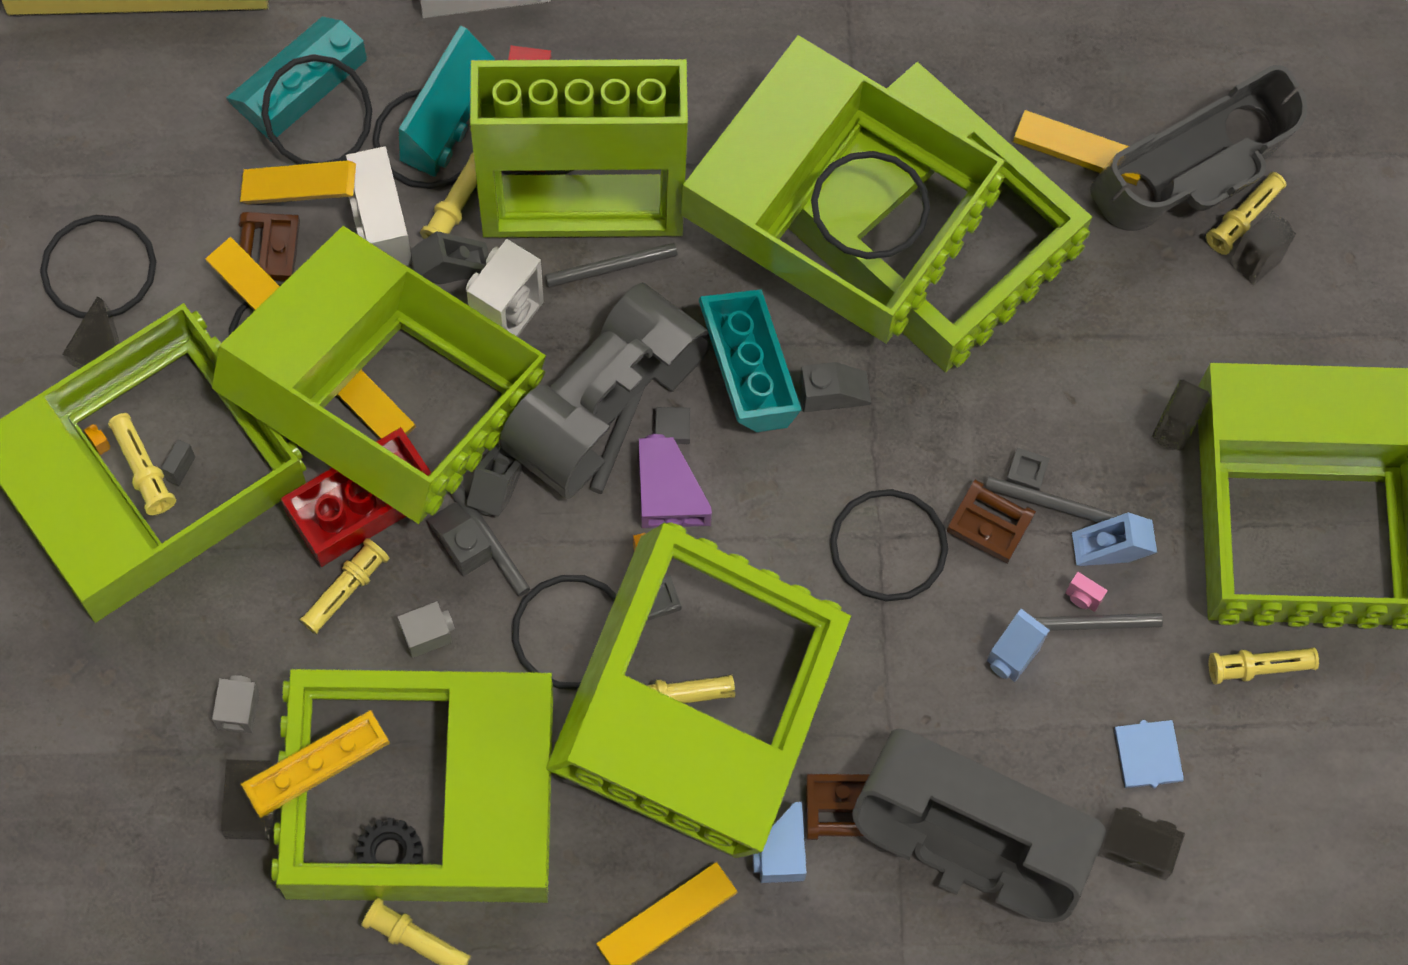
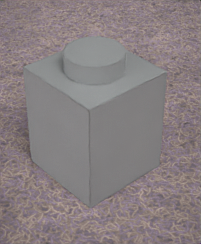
M438 601L397 616L412 658L452 643L450 631L455 630L449 611L441 612Z
M237 675L230 676V680L219 678L212 721L217 729L253 733L260 692L255 682H251L250 678Z

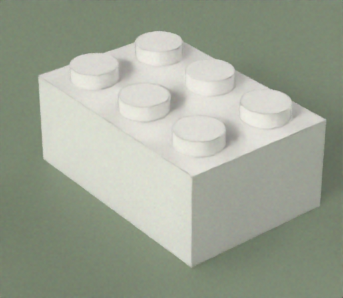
M386 146L347 154V160L356 163L353 196L349 197V202L358 235L404 265L413 264L408 234Z
M506 239L500 248L496 246L492 249L486 259L487 265L480 274L476 272L470 278L466 290L468 305L518 337L544 303L541 260Z

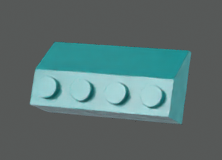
M321 17L227 96L226 99L269 139L261 113L264 91L274 73L292 59L312 54L336 58L353 70H356L367 61L364 40L342 20ZM318 61L295 65L283 74L270 95L268 114L275 136L278 137L346 79L349 74L334 64Z
M461 25L399 127L400 161L434 177L441 167H447L453 155L452 147L456 141L461 142L468 129V124L466 123L470 118L471 60H495L492 54L472 33Z
M762 289L701 296L698 301L737 422L755 432L788 428L801 412V407Z

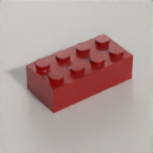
M401 427L376 441V443L427 476L431 474V471ZM334 468L327 470L281 498L287 516L321 567L363 543L366 538L373 537L406 517Z

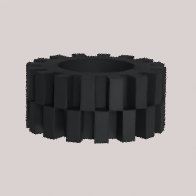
M387 818L385 822H382L381 819L376 820V825L372 827L368 825L365 828V834H360L358 838L359 845L356 846L358 864H380L376 859V850L382 842L387 840L398 841L404 848L403 858L398 864H423L422 854H424L419 835H417L412 826L409 827L401 819L399 822L395 821L394 818Z

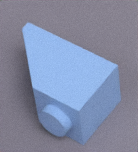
M1129 512L1072 532L1076 565L1078 566L1129 563L1157 553L1152 520Z
M1020 609L989 654L987 662L991 664V669L998 676L1004 679L1009 677L1015 682L1040 651L1050 630Z
M794 802L772 826L763 852L753 854L754 873L760 872L761 883L805 880L806 860L802 802Z

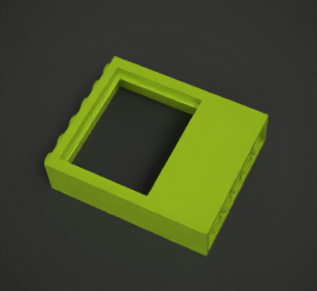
M798 35L683 184L682 216L887 344L893 334L898 337L909 321L906 316L913 308L917 311L927 296L925 290L929 284L933 283L936 285L945 272L946 267L943 265L949 257L955 259L964 245L962 239L967 231L972 234L982 220L980 214L985 206L990 209L998 199L1001 192L998 189L1005 178L1001 174L1005 160ZM862 128L967 191V194L886 305H883L780 240L812 197L818 177L832 162L842 157Z
M687 59L471 60L470 126L483 237L683 236L682 195L686 175L688 132ZM661 170L660 174L502 175V171Z
M916 62L887 89L1005 160L1001 172L1005 176L1003 182L1056 228L955 323L952 324L926 299L917 311L913 308L906 316L909 321L902 333L946 373L953 365L957 368L960 367L969 358L970 350L977 343L980 346L985 344L994 333L992 329L1000 322L1003 325L1006 324L1017 312L1016 307L1022 301L1025 303L1031 301L1040 290L1038 286L1045 280L1051 282L1062 270L1061 265L1068 258L1073 261L1081 254L1085 248L1083 242L1090 234L1088 228L1092 216L921 64ZM862 128L842 155L844 157L850 153L876 151L896 156L912 167L923 183L935 173ZM876 158L852 160L834 169L823 182L818 198L820 219L830 235L845 246L865 252H874L861 239L918 187L912 177L894 163ZM811 198L788 228L845 281L883 305L888 303L904 281L881 258L864 259L845 254L826 241L814 222Z
M342 226L219 345L212 389L408 518L420 524L428 514L433 516L439 510L444 500L443 497L447 492L453 494L458 489L467 470L473 472L482 459V453L486 449L491 451L497 445L501 438L503 427L513 410L543 379L545 371L542 367L546 355L353 231ZM400 329L411 334L502 393L501 397L429 476L324 409Z
M184 303L0 419V487L94 623L103 619L279 503L283 496L306 483L303 472L307 469L301 460L303 456L295 443L292 441L287 443L282 434L216 392L273 471L161 543L77 425L86 417L187 353L212 386L218 349L221 343L216 336L210 337L206 331L207 325L201 315L196 310L191 313Z
M1210 363L1197 387L1208 620H1218V623L1221 625H1235L1240 621H1253V624L1257 626H1269L1275 622H1288V625L1292 627H1303L1309 625V623H1323V626L1327 628H1337L1344 624H1357L1362 629L1376 628L1379 625H1392V628L1398 630L1408 629V368ZM1229 478L1385 482L1394 598L1235 594Z
M671 522L662 523L639 539L546 770L734 858L761 853L764 850L851 615L841 611L842 607L833 601H821L811 596L810 590L803 586L789 585L779 580L780 576L773 571L767 569L759 570L749 565V561L743 556L737 554L728 555L718 550V546L714 542L704 538L696 539L686 534V529L678 524ZM672 558L815 628L771 745L625 676Z
M290 669V681H284L283 702H287L288 715L281 717L280 727L281 737L285 738L286 748L285 751L279 752L278 763L310 745L313 699L449 701L442 865L303 863L307 792L277 808L280 809L281 822H275L274 844L278 845L279 859H273L271 874L272 881H276V888L281 890L286 900L375 901L377 898H380L384 901L548 903L551 771L546 770L552 754V673Z

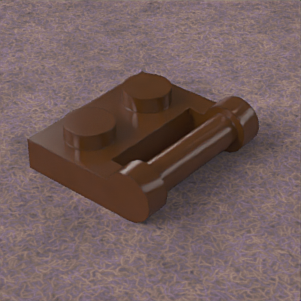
M255 212L240 214L239 226L242 228L240 247L252 257L255 229L263 228L259 266L273 280L286 281L294 273L300 225L299 215Z
M975 479L946 532L1008 564L1036 511L1028 506L1024 509L983 487L984 483ZM977 499L1018 521L1017 525L1015 526L975 505L974 502Z
M807 774V840H818V836L865 837L858 830L855 822H819L818 812L853 813L858 797L870 774Z

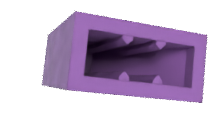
M652 434L639 439L642 528H656L662 523L668 522L682 527L711 526V506L674 438H666L661 434Z

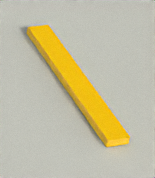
M231 236L205 258L207 263L254 311L280 287ZM362 370L337 394L379 439L400 427L406 435L416 428L412 420Z

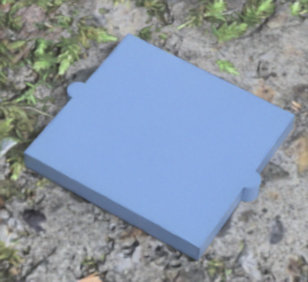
M1142 720L1139 724L1116 726L1114 728L1125 788L1149 785L1152 788H1156L1158 784L1183 782L1184 778L1173 720L1151 723Z

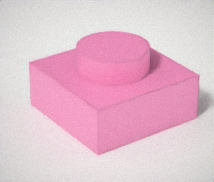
M1077 572L1065 594L1069 595L1071 601L1082 609L1089 608L1095 612L1108 590Z

